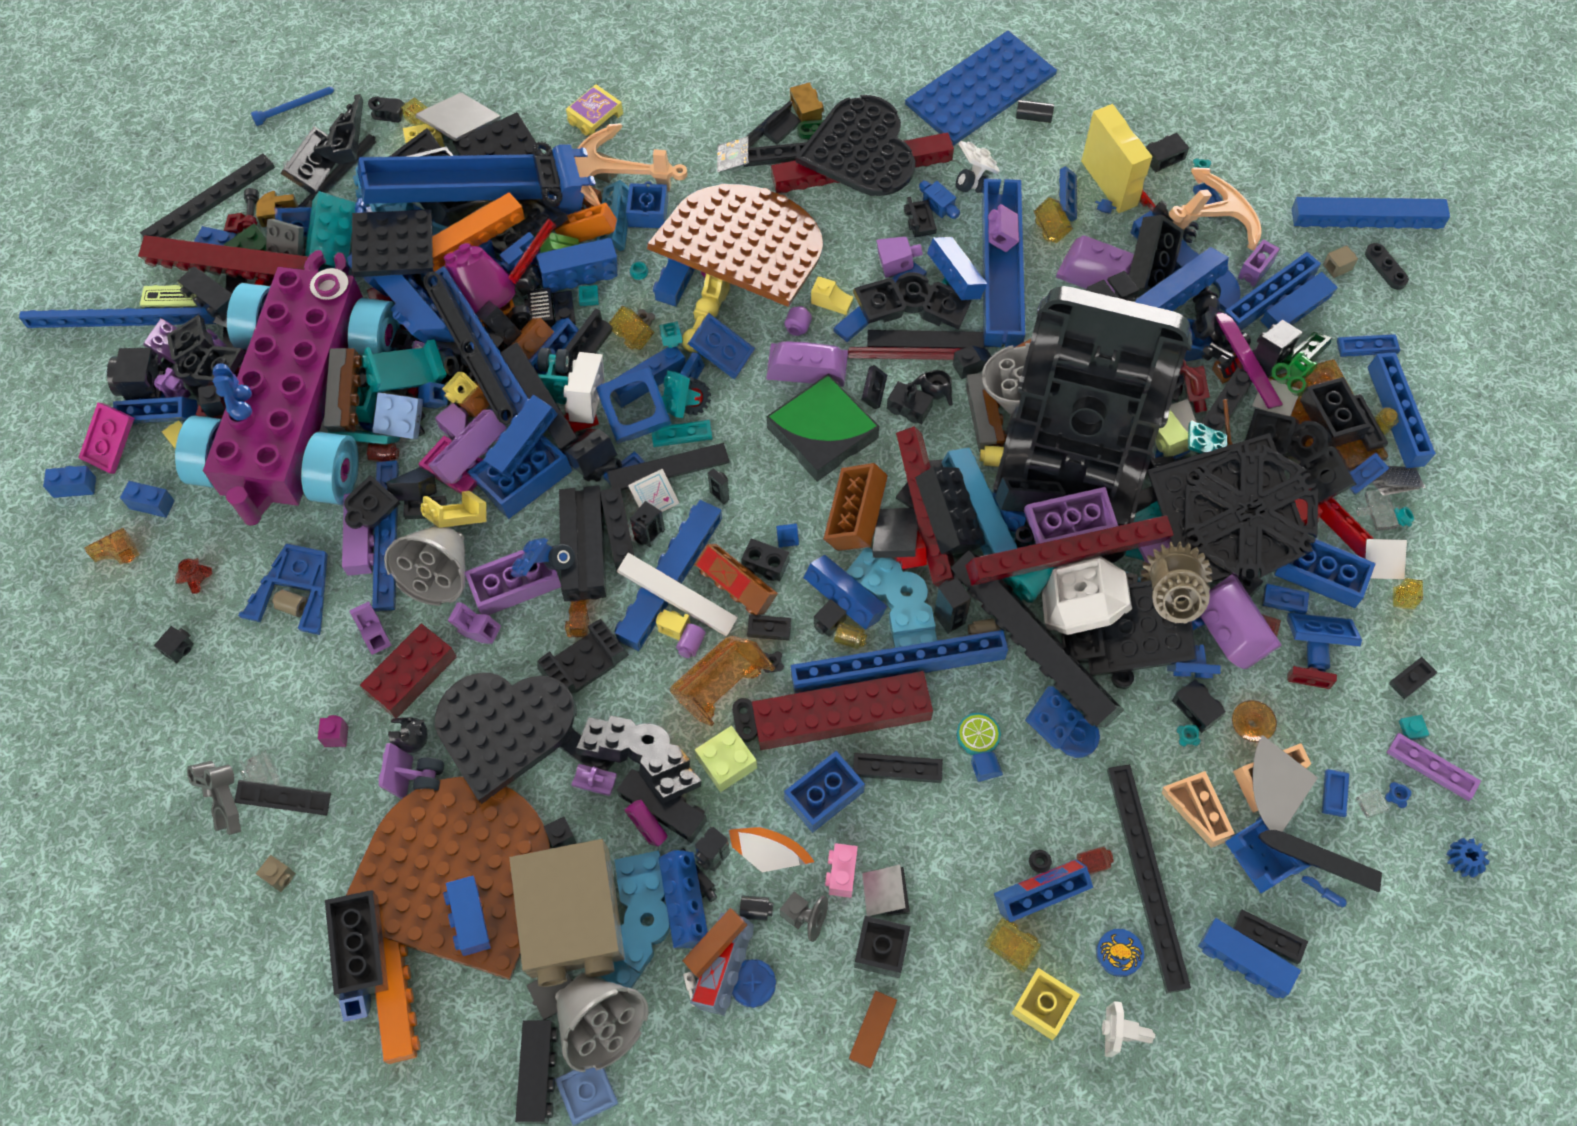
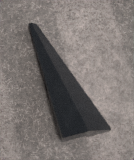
M361 94L354 96L355 101L352 104H348L345 114L341 113L331 125L328 136L321 138L322 144L314 148L316 154L337 164L357 160L363 108Z

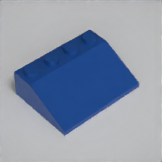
M542 435L509 479L490 467L484 460L467 472L492 503L510 519L571 473L572 468L566 455Z

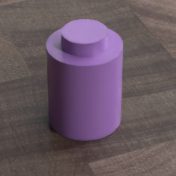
M687 624L676 646V649L679 651L678 653L685 658L696 656L706 632L697 625Z

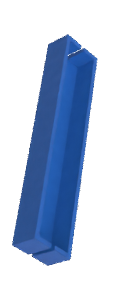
M533 154L359 157L357 173L363 204L497 200L507 193H510L516 200L542 199ZM548 195V198L553 199L554 195Z
M984 179L982 255L983 278L987 282L983 293L984 347H1001L1002 344H1005V347L1012 345L1016 347L1023 343L1025 339L1021 180L1004 179L1002 194H999L1001 179ZM1000 204L1018 214L1019 242L1007 252L989 243L988 215L993 209L998 210Z

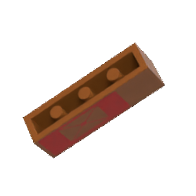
M707 544L694 564L700 569L699 572L702 575L715 581L714 584L718 588L730 593V597L734 601L741 602L746 606L745 609L752 615L765 614L778 595L775 590L717 544Z

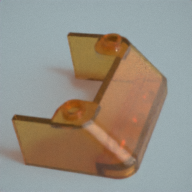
M729 636L671 686L670 692L698 721L713 726L715 724L711 719L715 711L713 704L743 677L753 679L761 673V669L773 671L775 667L756 642L736 636Z

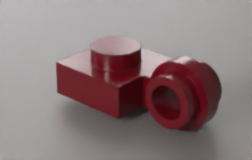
M242 213L228 214L224 231L236 234L241 233L244 228L247 229L254 223L257 226L258 222L251 215L245 216Z

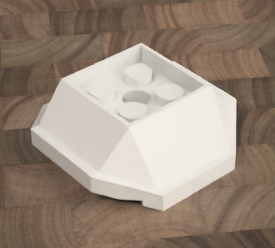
M1101 556L1058 566V568L1053 569L1048 583L1042 590L1044 620L1047 629L1056 630L1067 635L1111 625L1124 613L1132 610L1126 572Z

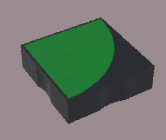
M829 373L766 416L767 429L785 448L796 456L799 463L817 482L839 467L848 457L857 454L879 438L880 426Z

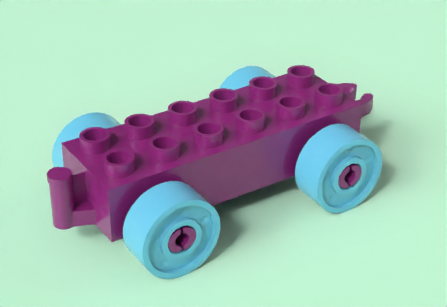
M316 250L309 255L305 262L304 270L278 267L271 286L241 283L235 288L228 305L227 330L232 345L235 348L247 350L237 379L239 385L248 386L252 392L251 397L245 401L250 405L252 414L245 420L233 419L226 409L222 419L194 415L189 417L180 429L176 442L175 464L181 481L185 484L215 488L219 495L226 496L227 501L233 506L246 525L253 526L258 524L263 513L273 502L299 506L304 492L306 498L310 501L343 505L344 494L351 493L354 489L359 465L358 448L354 438L348 435L319 432L325 416L330 349L354 348L359 355L363 354L366 347H370L372 354L396 351L390 346L397 329H401V324L393 318V312L390 310L395 305L394 302L363 298L355 277L348 276L349 266L343 253L335 255V269L341 270L346 274L348 286L340 296L333 299H320L313 295L310 289L312 278L319 272V267L326 263L321 250ZM323 274L315 280L314 287L320 296L331 297L339 291L340 283L335 275ZM326 280L335 281L332 289L327 291L319 289L322 282Z

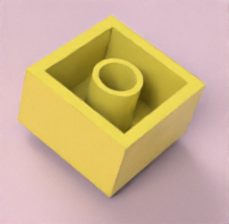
M1038 968L1011 1014L1053 1041L1080 994Z

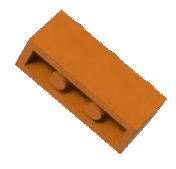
M603 203L567 215L568 220L562 226L555 228V232L560 235L577 238L580 243L614 232L617 218L607 203Z

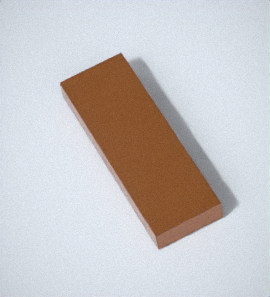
M730 908L682 961L695 976L700 978L743 931L747 923Z
M875 990L849 1060L871 1069L897 999Z

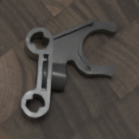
M213 761L188 766L187 776L190 784L201 787L203 797H212L213 799L211 813L215 831L227 828L228 835L241 832L239 813L229 785L234 783L232 767L229 764L215 767Z

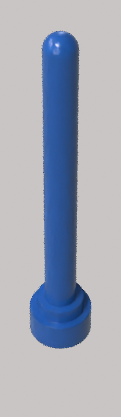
M329 86L267 111L258 112L256 110L250 114L256 126L264 124L263 122L267 118L332 94L334 88Z

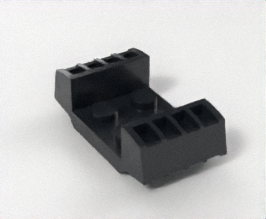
M601 619L588 626L590 632L588 635L556 656H553L550 651L537 661V669L542 676L559 680L573 694L613 669L620 661L626 658L629 654Z

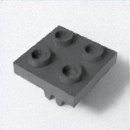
M267 219L266 251L302 256V251L306 248L304 241H307V237L303 236L304 227L275 219Z

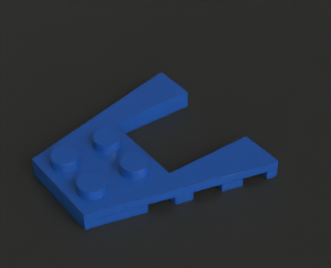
M286 543L271 565L272 569L267 576L263 577L260 587L255 594L252 593L247 601L248 605L243 612L240 611L238 616L243 619L261 622L275 584L309 591L310 595L298 629L303 632L320 635L328 554L325 551Z

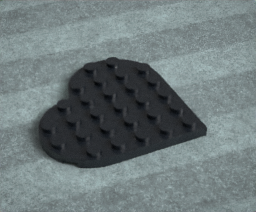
M860 95L859 98L853 99L848 97L836 104L796 156V163L869 196H884L900 191L908 185L915 171V159L911 148L898 138L901 128V120L897 114L898 111L888 101L873 95Z
M476 673L462 678L446 690L436 709L435 729L477 800L483 804L557 750L568 739L573 730L574 718L577 716V706L568 688L559 680L551 677L534 676L522 679L511 685L505 678L497 674Z

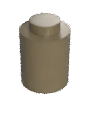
M284 589L276 592L272 599L275 609L296 617L302 616L308 601L306 597Z

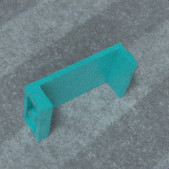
M435 339L427 340L423 348L372 354L370 347H366L361 356L362 367L365 368L367 373L366 380L368 385L371 386L373 393L419 387L429 382L441 384L447 375Z

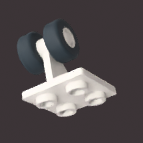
M960 141L959 146L973 166L972 171L963 169L958 174L956 188L962 192L975 189L976 193H982L984 179H987L982 174L985 169L998 174L1000 170L996 165L997 162L992 159L991 153L987 149L977 148L971 142L965 143Z

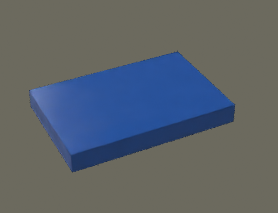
M710 313L706 315L687 343L733 379L737 377L755 350L752 345Z
M1288 613L1287 622L1294 640L1361 647L1362 638L1352 619Z

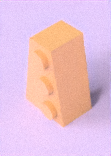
M1302 743L1283 750L1303 767L1307 768L1311 765ZM1253 762L1233 771L1254 813L1258 811L1253 792Z
M1206 771L1163 787V796L1211 848L1225 843V841L1235 835Z

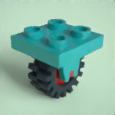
M667 371V376L664 378V395L662 396L667 412L678 418H683L684 413L688 415H698V412L703 413L702 408L707 409L706 402L710 403L711 401L708 399L711 396V393L708 392L710 390L709 387L696 378L686 377L674 371Z

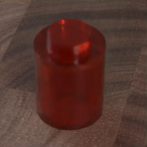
M368 443V461L386 462L395 461L399 458L400 451L395 443Z
M1104 846L1077 854V860L1087 866L1089 875L1110 869L1111 863L1114 862L1111 851L1109 849L1106 850Z

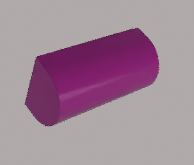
M642 800L633 802L625 809L624 812L649 845L659 847L667 839V833Z

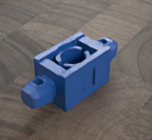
M923 180L919 184V190L923 193V201L928 200L931 210L940 218H943L945 215L952 219L959 217L960 210L955 206L956 197L941 183L936 181L930 184L928 181Z

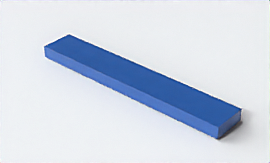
M913 261L914 267L912 269L901 272L892 279L896 283L902 274L916 272L926 277L927 272ZM860 306L833 328V331L846 342L850 341L869 325Z

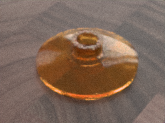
M1244 701L1235 708L1232 714V725L1240 737L1250 742H1259L1262 735L1269 739L1277 727L1274 712L1260 701ZM1249 721L1255 722L1256 726H1251Z

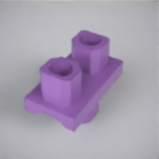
M170 368L166 369L165 374L158 375L154 381L155 387L162 391L166 398H188L191 394L183 386V381Z
M578 764L571 785L576 788L611 796L617 774L596 767Z

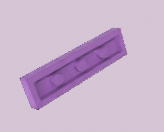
M1400 733L1395 736L1386 752L1467 801L1473 798L1481 783V780Z

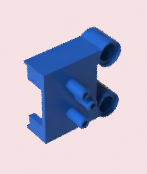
M1261 816L1256 819L1255 823L1225 841L1260 894L1288 876L1299 874L1312 866L1280 853L1264 844L1258 838V835L1269 829Z

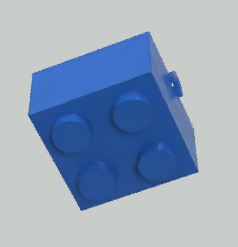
M646 181L645 184L630 183L626 209L628 227L660 228L665 223L667 217V185L652 184L650 181Z

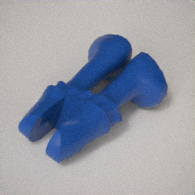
M217 364L213 368V375L215 377L213 383L216 387V393L224 397L226 411L233 419H247L252 414L250 405L245 402L252 395L250 388L246 385H239L237 377L227 365Z

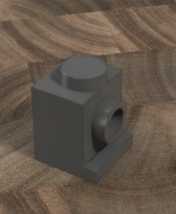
M794 891L780 908V916L796 929H799L804 923V916L809 908V902Z

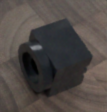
M119 348L118 355L111 357L107 365L108 386L113 395L123 396L125 401L160 398L161 391L155 387L154 381L158 375L165 374L166 370L159 363V359L155 358L152 348Z

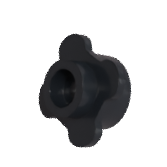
M776 651L773 654H762L761 659L764 661L763 671L765 673L780 672L784 669V665L781 662L782 653Z

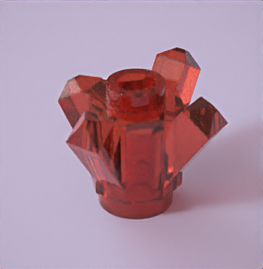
M198 558L183 559L178 564L175 583L184 584V582H187L191 593L198 594L201 589L200 583L213 574L212 568L200 565Z

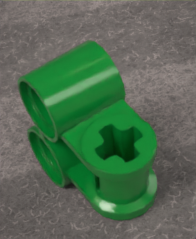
M1301 351L1293 358L1289 365L1285 363L1276 364L1272 369V376L1280 384L1287 383V387L1292 395L1302 396L1308 387L1305 378L1316 369L1318 363L1312 362ZM1286 369L1287 375L1285 377H1277L1278 371ZM1295 382L1303 383L1300 390L1292 389Z

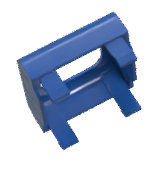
M557 145L552 149L562 193V201L557 208L565 212L566 215L581 211L584 194L581 192L582 186H595L596 183L593 176L579 177L574 157H588L586 148L572 149L571 145Z
M651 368L638 370L596 387L617 444L639 438L672 424ZM634 382H644L649 389L656 408L654 415L630 425L621 424L617 419L610 400L611 393L615 389Z

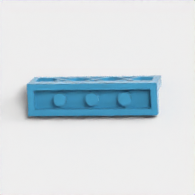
M621 180L604 187L602 204L607 203L609 207L612 204L610 209L617 218L615 231L609 234L607 238L612 239L614 248L618 251L625 249L628 229L626 209L629 187ZM606 235L597 237V241L604 239Z

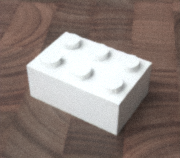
M579 352L577 360L573 361V372L569 373L568 385L564 387V397L567 398L565 411L569 413V421L593 423L600 402L596 387L605 383L603 354Z

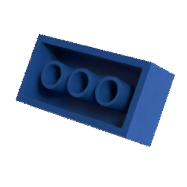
M611 238L536 254L542 288H550L551 293L566 288L572 289L579 285H590L601 280H611L618 276L617 255Z
M1315 539L1316 541L1313 544L1310 543L1313 550L1312 553L1306 554L1304 557L1275 571L1274 576L1356 608L1364 598L1376 563Z

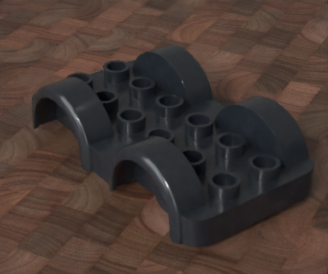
M1055 287L1049 291L1047 296L1042 298L1037 309V318L1018 385V391L1022 395L1020 403L1013 409L1009 421L1010 426L995 478L993 492L997 493L1003 477L1060 482L1066 496L1105 487L1118 526L1134 523L1150 459H1155L1156 437L1159 428H1163L1167 424L1179 372L1186 351H1191L1192 333L1190 331V323L1183 315L1173 311L1077 288Z

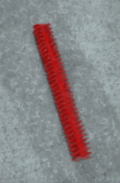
M550 219L543 225L532 244H530L510 276H508L509 280L516 284L528 265L535 258L534 256L541 249V245L544 244L545 240H547L546 238L554 230L556 225Z

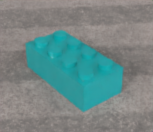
M318 191L312 201L304 255L309 257L316 250L322 251L326 263L319 267V272L330 268L335 269V255L337 253H343L345 259L349 256L352 236V213H355L356 202Z

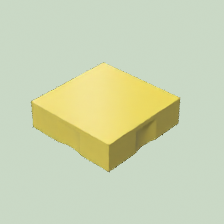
M1111 104L1093 111L1081 162L1109 201L1113 202L1112 205L1117 207V212L1121 213L1138 206L1143 190V182L1148 173L1152 155L1132 132L1116 107Z

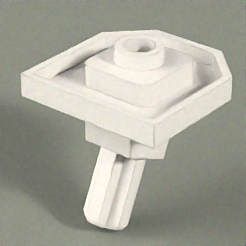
M1114 1001L1106 1007V1020H1103L1102 1034L1105 1035L1106 1057H1113L1120 1053L1123 1041H1140L1149 1044L1153 1042L1155 1033H1153L1152 1029L1140 1027L1139 1023L1124 1019L1122 1002Z

